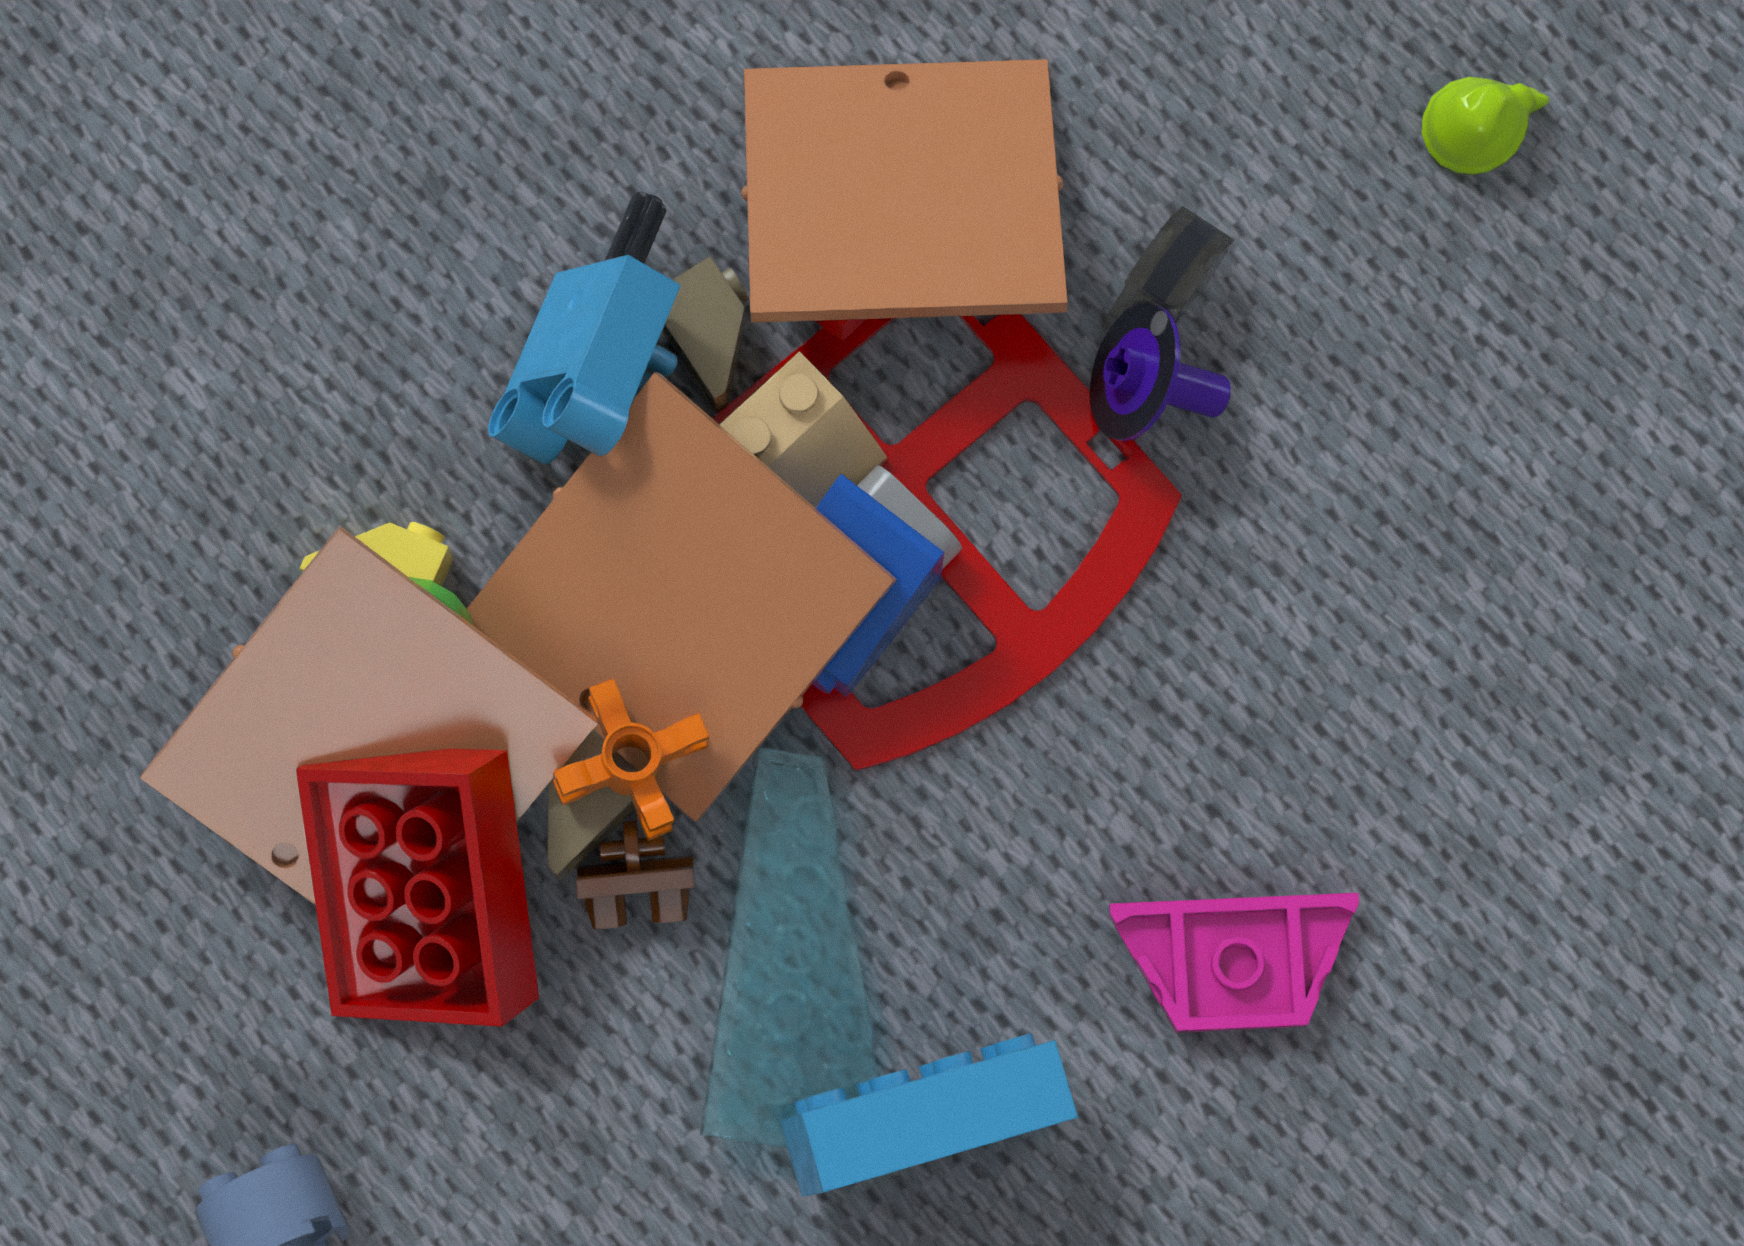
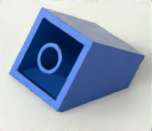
M840 474L816 509L898 579L812 683L826 694H830L833 688L848 697L941 580L944 551L844 475Z

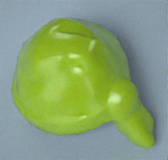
M1465 77L1449 82L1431 97L1423 114L1421 134L1427 151L1439 165L1455 173L1466 175L1488 173L1505 164L1516 154L1526 136L1529 114L1546 106L1550 99L1546 94L1539 92L1535 88L1527 87L1522 83L1508 85L1488 78Z

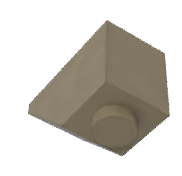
M710 256L672 279L680 284L681 287L662 332L715 413H718L728 403L746 325L743 303L748 301L749 297L733 270L728 268L721 272Z
M594 729L562 767L602 754L605 739ZM618 752L613 755L614 763L621 770L637 772ZM553 779L549 782L548 868L560 882L635 809L630 796L618 794L606 786L579 800L562 806L552 783Z

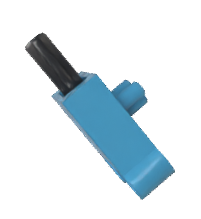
M636 192L631 197L605 261L555 273L505 393L492 412L488 424L489 436L543 465L551 463L559 455L567 440L602 457L608 454L621 438L628 422L629 409L635 394L639 393L652 376V374L645 371L646 368L653 372H659L664 377L673 373L677 366V356L657 345V342L681 285L645 265V261L667 212L662 199L645 192Z

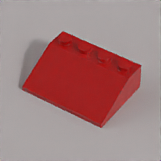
M449 748L307 764L296 769L331 1016L503 1027L539 999L507 750Z

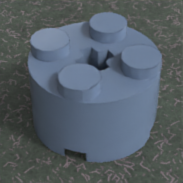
M296 1144L286 1145L269 1152L260 1159L262 1167L238 1178L236 1173L229 1172L206 1181L198 1188L202 1201L197 1206L195 1212L209 1246H328L325 1239L335 1232L342 1242L350 1234L349 1226L319 1157L315 1155H301Z

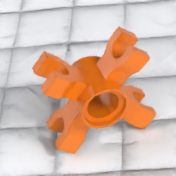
M614 678L589 687L591 696L588 697V702L605 736L602 754L553 771L555 779H553L552 783L562 806L608 786L618 794L631 797L648 841L673 830L671 824L674 823V818L656 781L659 766L671 760L707 749L706 740H709V734L700 713L680 720L654 733L642 724L631 723ZM635 747L645 753L649 763L638 772H626L614 763L612 757L622 748Z

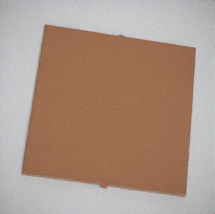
M1048 59L744 69L747 185L742 188L741 196L745 201H748L751 323L1067 312L1068 301L1059 191L1063 188V179L1057 175Z
M654 372L633 399L629 409L626 428L614 448L602 457L591 452L565 486L554 490L553 501L467 607V610L471 614L473 625L594 717L595 715L588 702V697L591 696L589 687L614 678L631 723L642 724L654 733L680 720L700 713L709 734V740H706L707 749L661 764L656 779L661 792L696 822L703 817L791 709H797L802 705V695L898 579L662 374ZM597 724L594 729L605 739L600 725ZM625 747L617 751L637 771L644 769L649 763L645 753L638 748Z
M339 526L245 645H238L233 649V660L142 772L140 779L315 904L296 774L298 767L307 764L449 748L507 750L517 822L553 779V771L561 768L598 724V720L343 527Z

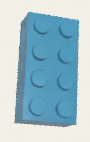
M1029 1033L981 1048L983 1061L973 1063L971 1053L967 1051L918 1066L922 1077L918 1080L910 1082L908 1071L904 1069L856 1084L860 1095L856 1098L847 1100L844 1087L794 1102L797 1115L780 1120L801 1197L824 1193L1078 1118L1056 1040L1036 1045L1033 1034Z

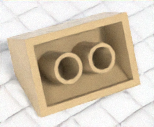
M800 351L720 424L721 427L815 508L840 474L858 485L877 465L881 466L887 460V456L845 397Z

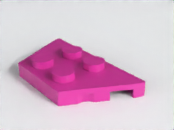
M1359 893L1112 903L1108 906V915L1175 1033L1306 1027L1310 1021L1320 997V991L1337 957L1339 946L1352 915L1358 907Z

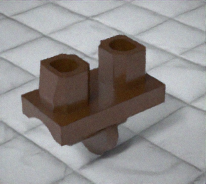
M637 820L623 821L624 840L600 842L601 861L626 859V862L577 866V877L575 879L577 899L585 898L586 909L592 928L595 930L618 928L627 925L625 894L650 892L653 922L669 923L687 920L689 888H694L695 881L693 855L641 860V857L666 855L664 836H659L649 841L647 838H639Z

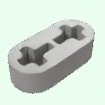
M877 465L857 485L944 551L942 569L963 549L955 535L899 480L883 467Z

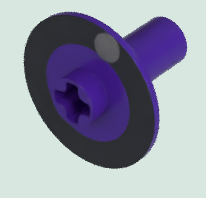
M1141 303L1125 311L1110 327L1095 358L1090 382L1091 410L1098 428L1112 439L1128 441L1141 436L1155 424L1167 405L1210 418L1218 417L1228 405L1231 386L1226 376L1180 362L1181 347L1177 325L1171 314L1161 306Z

